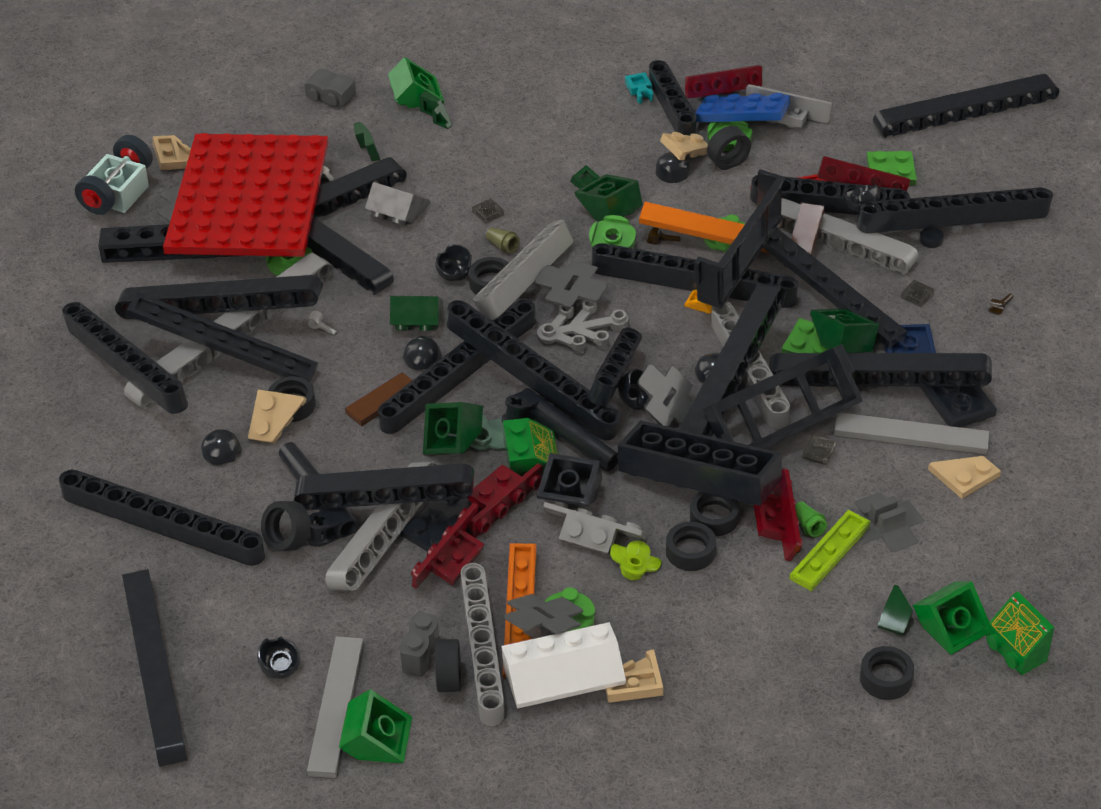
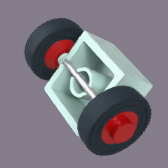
M134 135L120 137L113 146L114 156L106 154L76 184L75 196L86 210L97 215H103L110 209L125 213L149 187L146 170L152 164L153 155L148 145Z

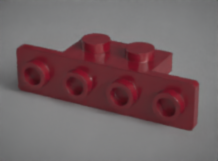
M754 65L686 76L685 96L686 98H695L720 93L730 94L733 91L746 89L749 84L761 87L762 66Z
M827 156L822 157L817 174L819 179L871 186L877 184L878 187L897 188L905 191L908 190L910 179L907 177Z
M537 463L527 473L520 476L502 464L475 486L472 495L468 497V501L477 503L478 507L482 510L469 521L470 535L476 538L480 533L485 534L491 527V524L498 518H504L513 505L520 504L525 499L526 494L532 489H538L543 476V466Z
M783 468L782 480L774 488V494H770L761 506L754 505L758 536L782 541L784 558L786 561H791L796 553L801 551L803 540L800 537L799 519L795 509L796 501L792 491V480H790L789 470Z
M473 502L468 509L465 507L460 512L454 526L450 525L444 531L442 540L430 547L426 559L414 566L411 571L413 588L417 589L431 572L454 585L461 577L463 566L473 563L483 551L484 543L465 532L469 528V521L478 514L479 505Z

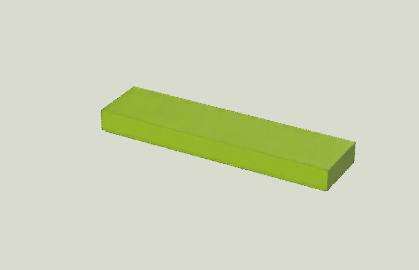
M847 510L789 574V579L812 592L870 528V521Z

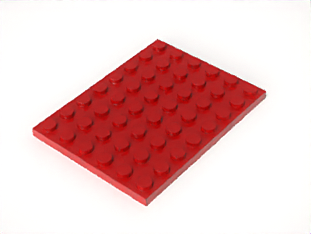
M229 133L195 134L164 241V254L304 257L329 144L328 136H303L295 134L244 135Z

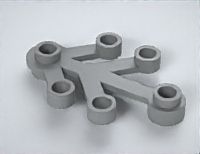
M584 300L582 303L583 309L569 325L562 326L566 319L573 317L574 307L568 308L560 305L557 317L551 323L540 326L537 330V337L545 344L560 342L570 346L575 351L585 349L586 339L595 342L598 346H606L609 344V333L604 330L597 332L591 330L610 326L612 330L621 332L623 328L629 327V317L625 311L615 310L609 317L586 321L591 314L597 311V302ZM566 334H575V336L570 337Z

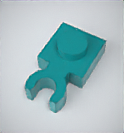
M646 72L625 76V84L631 96L637 95V102L639 104L642 103L643 97L649 98L650 102L653 101L652 84Z

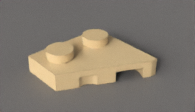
M175 135L152 137V145L160 170L186 168L191 150L190 147L183 144Z
M258 389L248 439L275 443L282 435V430L294 419L293 415L301 405L303 406L306 403V398Z
M984 456L931 462L928 467L931 473L961 499L997 479L1001 474V470Z
M654 649L647 651L646 657L636 663L630 660L623 664L626 684L605 689L608 703L664 696L663 684Z

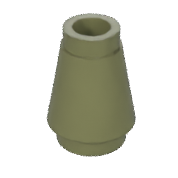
M491 227L486 233V239L504 253H513L520 245V239L513 231Z

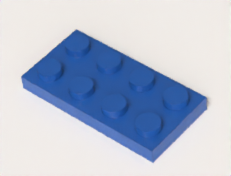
M758 93L750 94L749 96L731 94L727 97L708 95L703 99L695 112L696 122L782 120L790 105V95H783L782 93H773L768 96H761Z

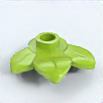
M640 540L630 542L627 547L613 544L610 549L611 558L620 564L621 574L629 580H639L646 572L659 570L662 564L661 559L650 556V547Z

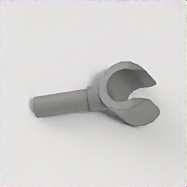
M311 312L308 317V326L310 328L323 329L333 336L338 333V331L322 322L324 318L320 312Z

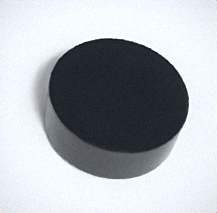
M924 228L920 232L919 241L925 247L936 248L943 243L944 235L938 228Z

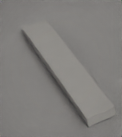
M840 412L837 413L834 436L987 455L989 431Z
M337 636L335 638L307 768L308 776L337 777L342 752L339 748L347 705L353 698L364 644L363 638Z

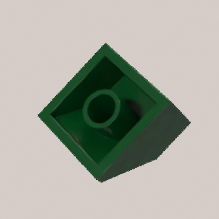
M605 174L575 191L577 199L597 221H602L604 217L609 215L624 217L633 214L636 209L643 206L639 182L634 179Z
M390 296V325H396L395 330H410V326H420L419 330L434 331V326H440L442 298L439 296Z
M847 309L811 310L810 316L822 346L831 349L843 344L846 353L873 352L879 327L878 323Z
M465 402L426 404L423 454H463L482 431L483 406Z

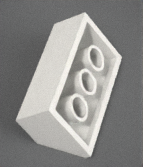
M610 622L502 646L503 669L517 709L626 684L618 642Z

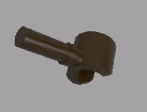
M654 227L649 231L647 243L657 245L660 240L680 242V236L664 234L659 228Z
M1009 293L1001 300L992 298L988 312L998 315L1002 314L1005 305L1014 297L1013 294Z

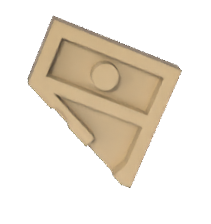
M678 132L662 134L660 142L679 160H685L687 154H690L691 158L698 155H707L708 144L698 134H691L690 136Z

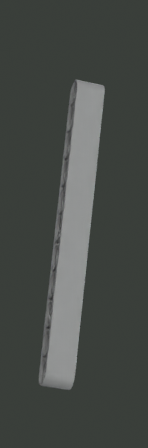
M310 253L277 277L315 275L323 282L325 277L331 276L333 267L329 262L314 253ZM285 308L226 312L213 322L249 335L255 331L254 328L262 326L273 318L271 317L272 315L280 313ZM186 340L158 360L157 363L182 383L184 382L183 379L191 377L202 369L201 366L209 364L219 357L221 352L194 341ZM130 381L126 384L124 388L125 397L141 408L146 409L148 408L146 407L147 405L155 403Z

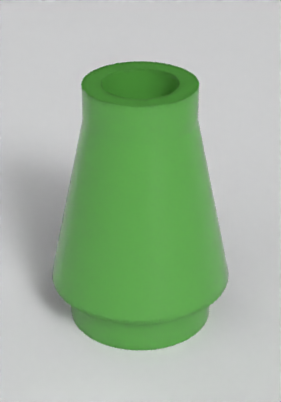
M798 502L795 509L804 533L812 537L822 535L827 528L825 516L809 507L805 502Z

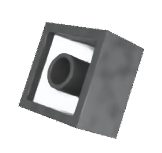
M373 182L365 208L372 210L373 216L385 219V216L388 215L393 217L392 222L405 226L406 221L414 223L430 203V200Z

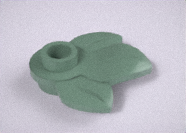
M483 415L482 431L470 446L476 450H486L489 448L505 449L502 418L488 421Z

